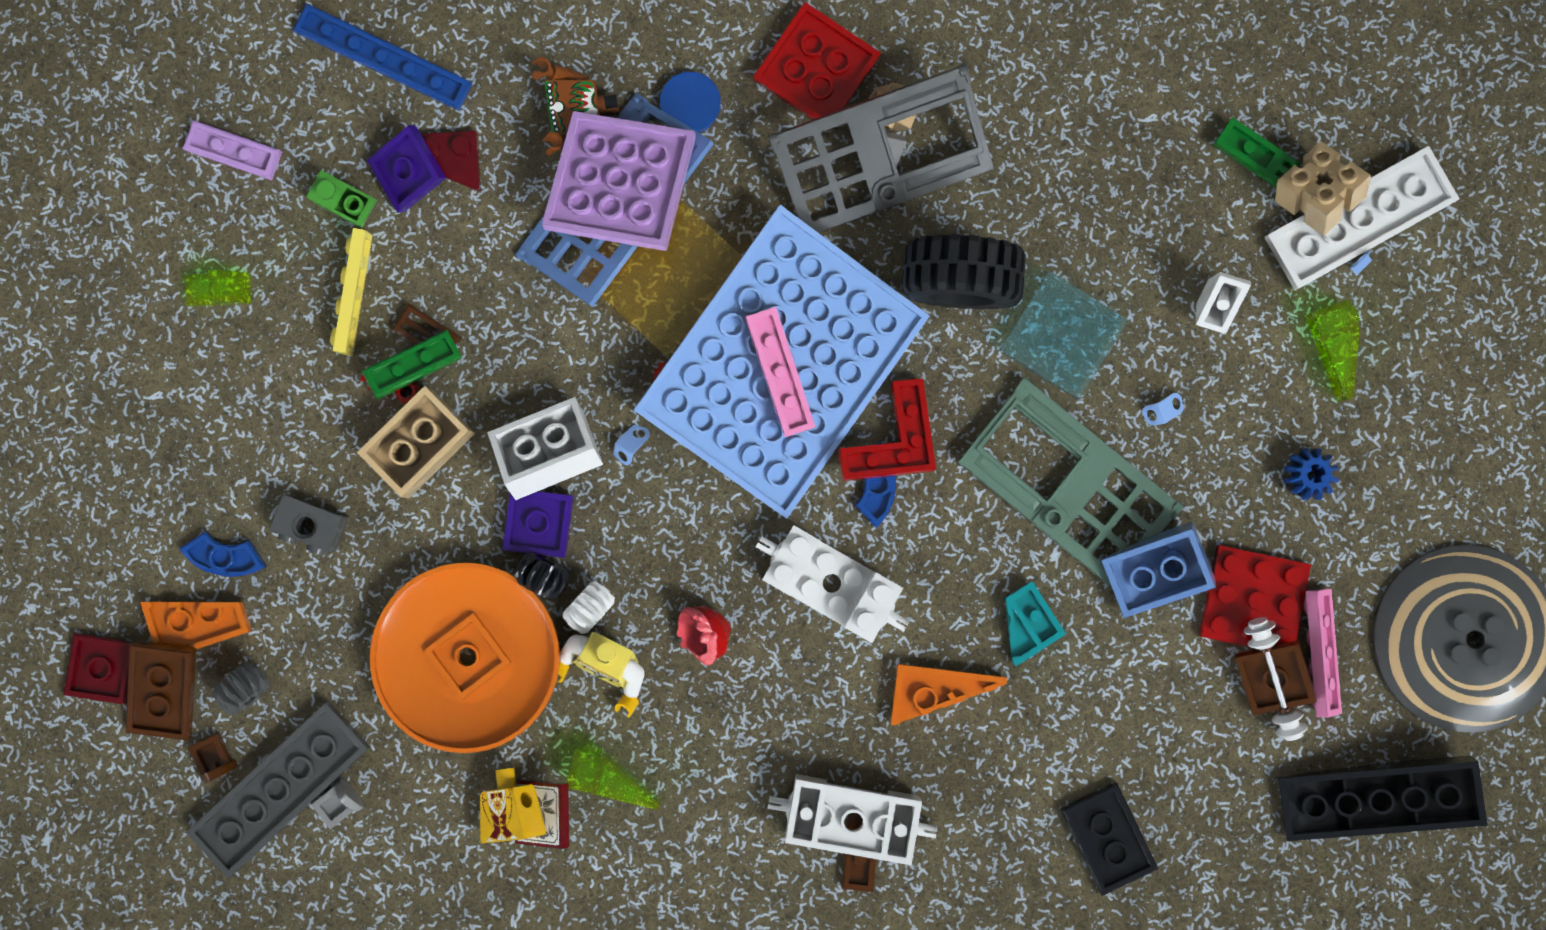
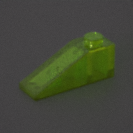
M1348 299L1305 315L1337 402L1351 399L1354 394L1360 335L1358 322L1360 318L1357 309L1351 305Z
M584 743V747L578 746L575 749L567 779L568 788L655 810L659 809L661 799L612 756L603 753L601 746Z

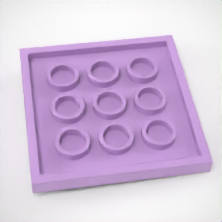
M573 111L542 221L544 230L667 251L696 138L695 132Z

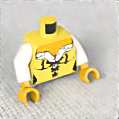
M591 632L586 636L575 634L567 640L560 651L558 673L560 678L558 683L564 681L570 667L569 665L572 664L624 690V694L615 705V711L618 713L621 707H624L628 711L627 717L629 718L639 704L637 696L643 682L644 669L638 664L639 662L634 652L596 632Z

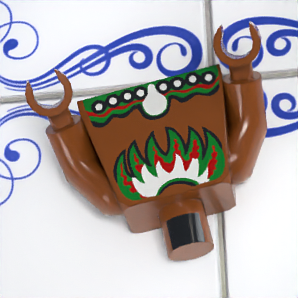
M539 57L531 62L532 64L539 65L542 69V72L534 71L531 73L533 79L540 80L545 76L549 79L544 80L552 132L542 139V142H550L554 146L545 151L548 156H553L558 150L562 151L573 111L600 116L619 112L617 94L599 96L595 81L590 80L588 76L570 68L551 64L544 57Z

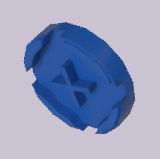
M683 72L673 76L665 84L660 94V109L700 133L710 128L716 121V118H718L721 110V97L717 86L709 77L698 72Z

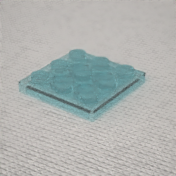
M1049 271L999 351L1076 400H1079L1129 320Z

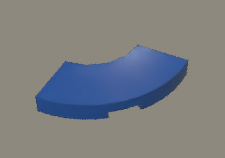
M896 476L864 479L863 494L855 506L875 528L883 522L891 509L895 497Z
M204 532L179 548L182 554L196 567L220 576H245L267 567L251 540L238 545H226L217 541L209 532Z

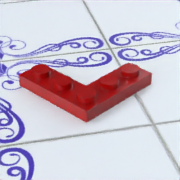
M923 378L893 381L891 383L899 442L847 447L838 450L842 481L927 473L936 470Z

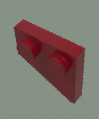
M477 131L421 134L445 174L446 179L464 185L476 192L481 191Z

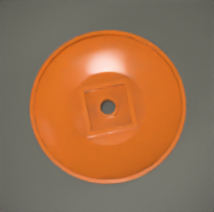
M453 563L439 566L407 582L395 593L383 609L376 623L370 647L372 682L379 701L388 716L400 729L418 742L438 750L454 753H474L501 746L523 733L534 723L547 706L557 683L560 665V647L557 631L550 613L542 600L534 592L519 585L514 575L502 569L479 563ZM465 647L473 649L476 653V660L472 665H465L460 659V653Z

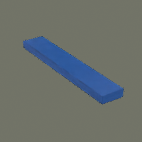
M307 3L293 28L296 34L457 111H460L472 87L470 81Z

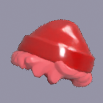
M706 605L691 608L685 607L678 616V630L676 634L682 640L680 647L688 649L704 665H711L714 660L725 655L731 625L719 611L711 609Z

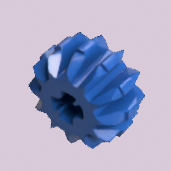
M1305 448L1300 450V456L1296 454L1291 455L1289 458L1293 465H1286L1283 468L1284 471L1291 473V477H1286L1284 482L1286 484L1294 483L1290 493H1300L1302 500H1309L1311 496L1314 500H1321L1323 493L1331 494L1333 489L1329 483H1338L1339 478L1332 476V471L1339 469L1338 465H1329L1333 456L1330 454L1322 456V450L1319 448L1313 449L1312 452ZM1315 470L1316 476L1309 479L1307 473Z

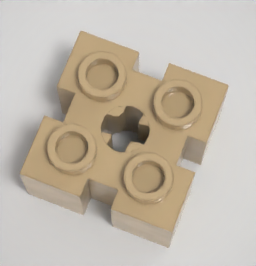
M1320 141L1303 157L1302 168L1294 165L1277 180L1275 202L1293 215L1299 211L1304 213V223L1324 236L1341 221L1343 208L1351 212L1367 197L1371 175L1351 161L1347 165L1341 164V154Z

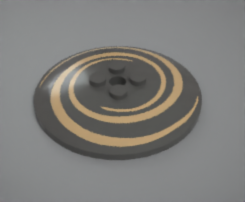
M1476 545L1448 546L1430 551L1414 559L1398 572L1389 583L1380 599L1374 617V655L1377 667L1387 688L1396 700L1410 713L1433 726L1446 730L1470 733L1484 732L1503 727L1519 719L1529 712L1546 693V588L1537 576L1521 562L1503 552L1488 547ZM1474 630L1479 635V643L1476 647L1470 648L1467 645L1466 636L1470 631Z

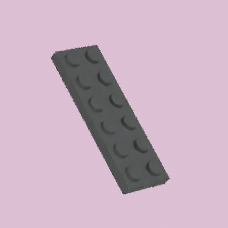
M326 702L186 833L229 879L371 747L330 702Z

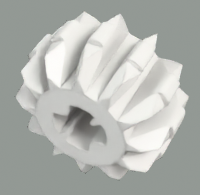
M597 581L590 582L566 608L562 618L573 630L580 634L588 633L611 608L615 597L604 585L599 584Z

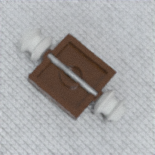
M1266 617L1255 618L1249 621V626L1244 629V633L1252 635L1253 638L1248 642V646L1255 650L1235 654V660L1252 714L1258 715L1279 710L1272 718L1273 724L1280 725V728L1276 730V736L1287 741L1297 740L1303 736L1308 727L1305 723H1299V720L1304 716L1303 712L1292 707L1317 703L1300 642L1296 640L1275 645L1280 639L1278 634L1271 633V629L1276 626V623L1267 620Z

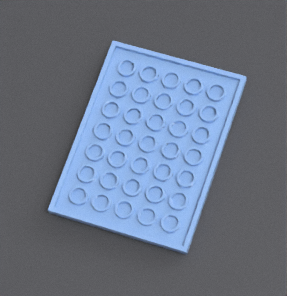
M779 205L638 402L634 411L787 519L930 316L782 205ZM773 307L777 308L815 424V428L789 437H784L745 320L746 316Z

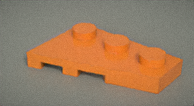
M140 602L153 643L190 647L197 650L252 632L243 602Z

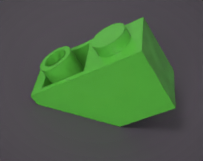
M322 170L306 198L321 208L359 227H363L377 202L373 197Z

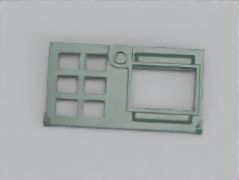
M1024 377L1013 390L1014 393L959 459L958 463L1112 588L1102 562L1093 553L1105 538L1119 550L1129 547L1127 543L1112 532V529L1122 516L1125 515L1144 531L1136 543L1162 532L1169 522L1177 517L1184 506L1174 500ZM1014 408L1078 459L1047 500L983 448ZM1114 469L1135 485L1123 502L1103 486L1104 481ZM1142 491L1162 507V510L1151 524L1130 508ZM1096 492L1116 508V511L1104 525L1084 509ZM1077 515L1098 532L1086 548L1065 532Z

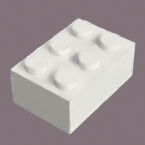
M575 397L487 432L504 485L515 500L603 465L586 416Z

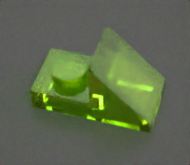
M208 270V274L185 275L186 306L188 307L251 304L250 273Z

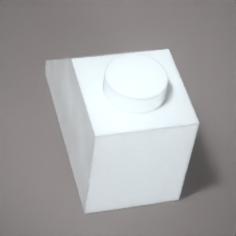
M1222 272L1208 279L1197 301L1196 325L1226 334L1251 286V281Z

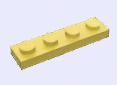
M353 228L352 236H348L346 241L348 261L347 267L344 266L341 271L340 280L343 285L342 297H338L335 307L336 315L339 316L337 327L332 329L330 337L333 351L353 356L373 236L363 229Z

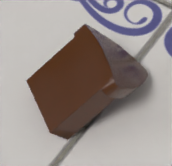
M220 733L188 747L203 784L231 772L238 766L236 760L232 761Z

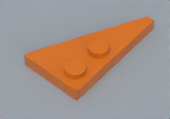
M897 664L890 724L898 725L903 721L929 714L939 708H945L965 701L967 698L995 690L1007 684V677Z

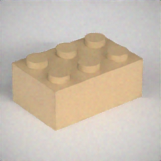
M424 386L357 453L400 497L410 498L475 432L433 389Z

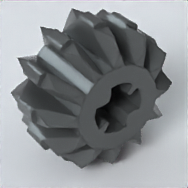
M245 663L220 679V682L213 689L212 696L215 698V702L220 709H223L227 714L233 715L244 711L247 707L253 705L256 700L260 699L267 692L270 682L263 670L259 669L255 663Z

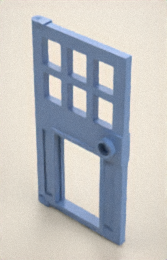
M635 93L617 118L647 123L652 117L667 127L695 132L696 138L684 181L685 184L714 143L709 138L650 104L643 96ZM543 216L515 255L519 260L524 261L529 266H534L593 307L638 246L621 243L608 259L598 252L605 240L593 238L589 244H586L577 238V235L555 232L562 239L548 258L545 259L535 252L550 233V231L544 230L542 226ZM570 245H574L583 253L568 273H565L556 267V264ZM593 258L604 267L587 288L576 279Z

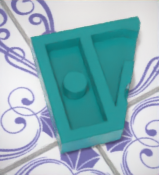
M1029 581L1004 597L1011 662L1014 666H1018L1066 635V632L1033 581Z

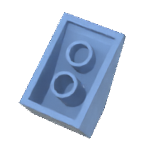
M1193 521L1160 532L1101 559L1124 618L1216 588L1215 576Z

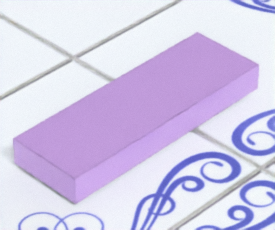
M194 120L183 146V150L271 181L282 151Z

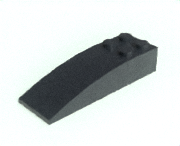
M1471 755L1381 763L1278 777L1287 841L1488 826L1479 762Z

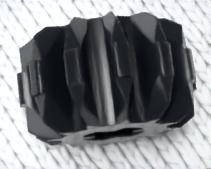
M527 553L519 561L514 577L517 578L519 585L524 586L527 590L544 598L557 599L565 591L570 574L564 567L548 558L534 553Z

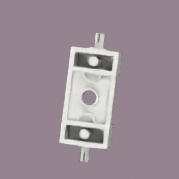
M793 525L786 539L779 545L763 536L759 541L770 548L757 543L755 548L772 556L770 567L764 575L763 581L822 613L867 641L873 643L879 630L887 623L902 632L905 631L906 627L896 622V620L908 626L910 620L894 612L895 602L903 590L901 586L821 542L800 528ZM829 574H835L840 578L841 586L836 592H827L823 588V579Z
M796 774L793 791L788 799L769 797L768 809L786 812L785 843L912 865L917 835L936 838L937 825L919 823L922 800L918 795L889 790L888 794L830 784L827 783V779ZM858 813L861 815L863 822L858 829L851 830L845 826L844 820L848 814Z

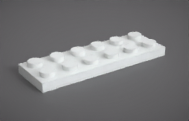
M1427 146L1371 177L1367 197L1351 212L1343 208L1341 221L1326 235L1322 236L1304 223V214L1264 238L1293 289L1297 290L1458 201L1459 197L1432 150Z

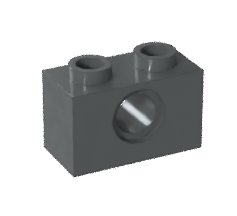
M283 494L269 530L279 533L277 538L282 541L296 544L298 540L308 544L307 550L319 555H325L326 551L336 552L349 517L296 496ZM307 518H311L315 524L313 532L309 535L303 529L304 521Z

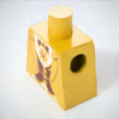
M514 767L495 770L497 789L483 791L480 795L481 844L521 840L545 835L546 829L535 787L532 784L516 786Z

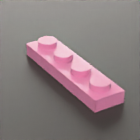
M773 307L746 316L745 320L784 437L815 428L777 308Z
M1332 589L1306 591L1304 610L1308 615L1309 626L1306 638L1311 650L1309 672L1313 677V686L1317 698V703H1312V705L1316 709V717H1332L1342 714Z

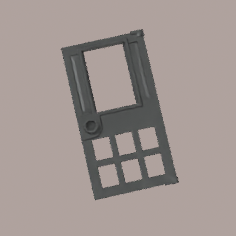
M964 63L956 68L781 132L768 135L772 149L777 155L797 217L815 231L821 232L994 169L970 86L971 79L966 64ZM963 98L976 147L898 174L884 126ZM847 123L853 142L827 151L821 132ZM813 135L819 154L793 163L787 144ZM856 151L862 170L836 179L830 161ZM823 164L828 183L802 191L797 173ZM865 180L870 198L845 207L840 188ZM832 192L837 210L812 219L806 201Z

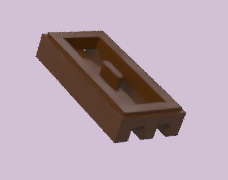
M410 304L407 305L392 328L393 331L415 345L422 341L402 329L404 323L427 338L435 336L408 318L413 313L441 332L448 330L455 345L462 339V337Z

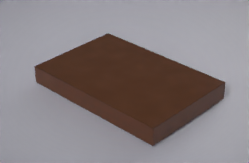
M136 640L130 643L126 733L187 741L191 738L196 648Z

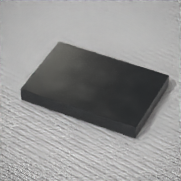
M1117 782L1060 808L1101 896L1158 870L1156 862Z

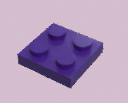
M408 125L367 160L397 213L406 212L446 179L445 174L416 125Z
M537 491L515 500L510 493L502 550L566 558L574 496Z

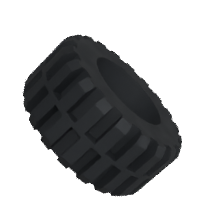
M937 234L934 236L916 237L910 240L905 247L902 291L905 297L910 300L933 306L975 310L1014 307L1023 298L1026 254L1022 247L1015 243L1011 244L1009 241L996 240V238L964 236L960 234Z

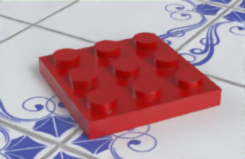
M804 2L754 74L753 81L813 120L845 108L881 57V52Z
M1217 545L1212 566L1216 588L1207 591L1199 636L1249 647L1248 642L1253 638L1252 635L1245 634L1244 629L1249 626V621L1255 618L1266 617L1267 620L1276 623V626L1271 629V633L1280 636L1275 645L1296 641L1311 564Z

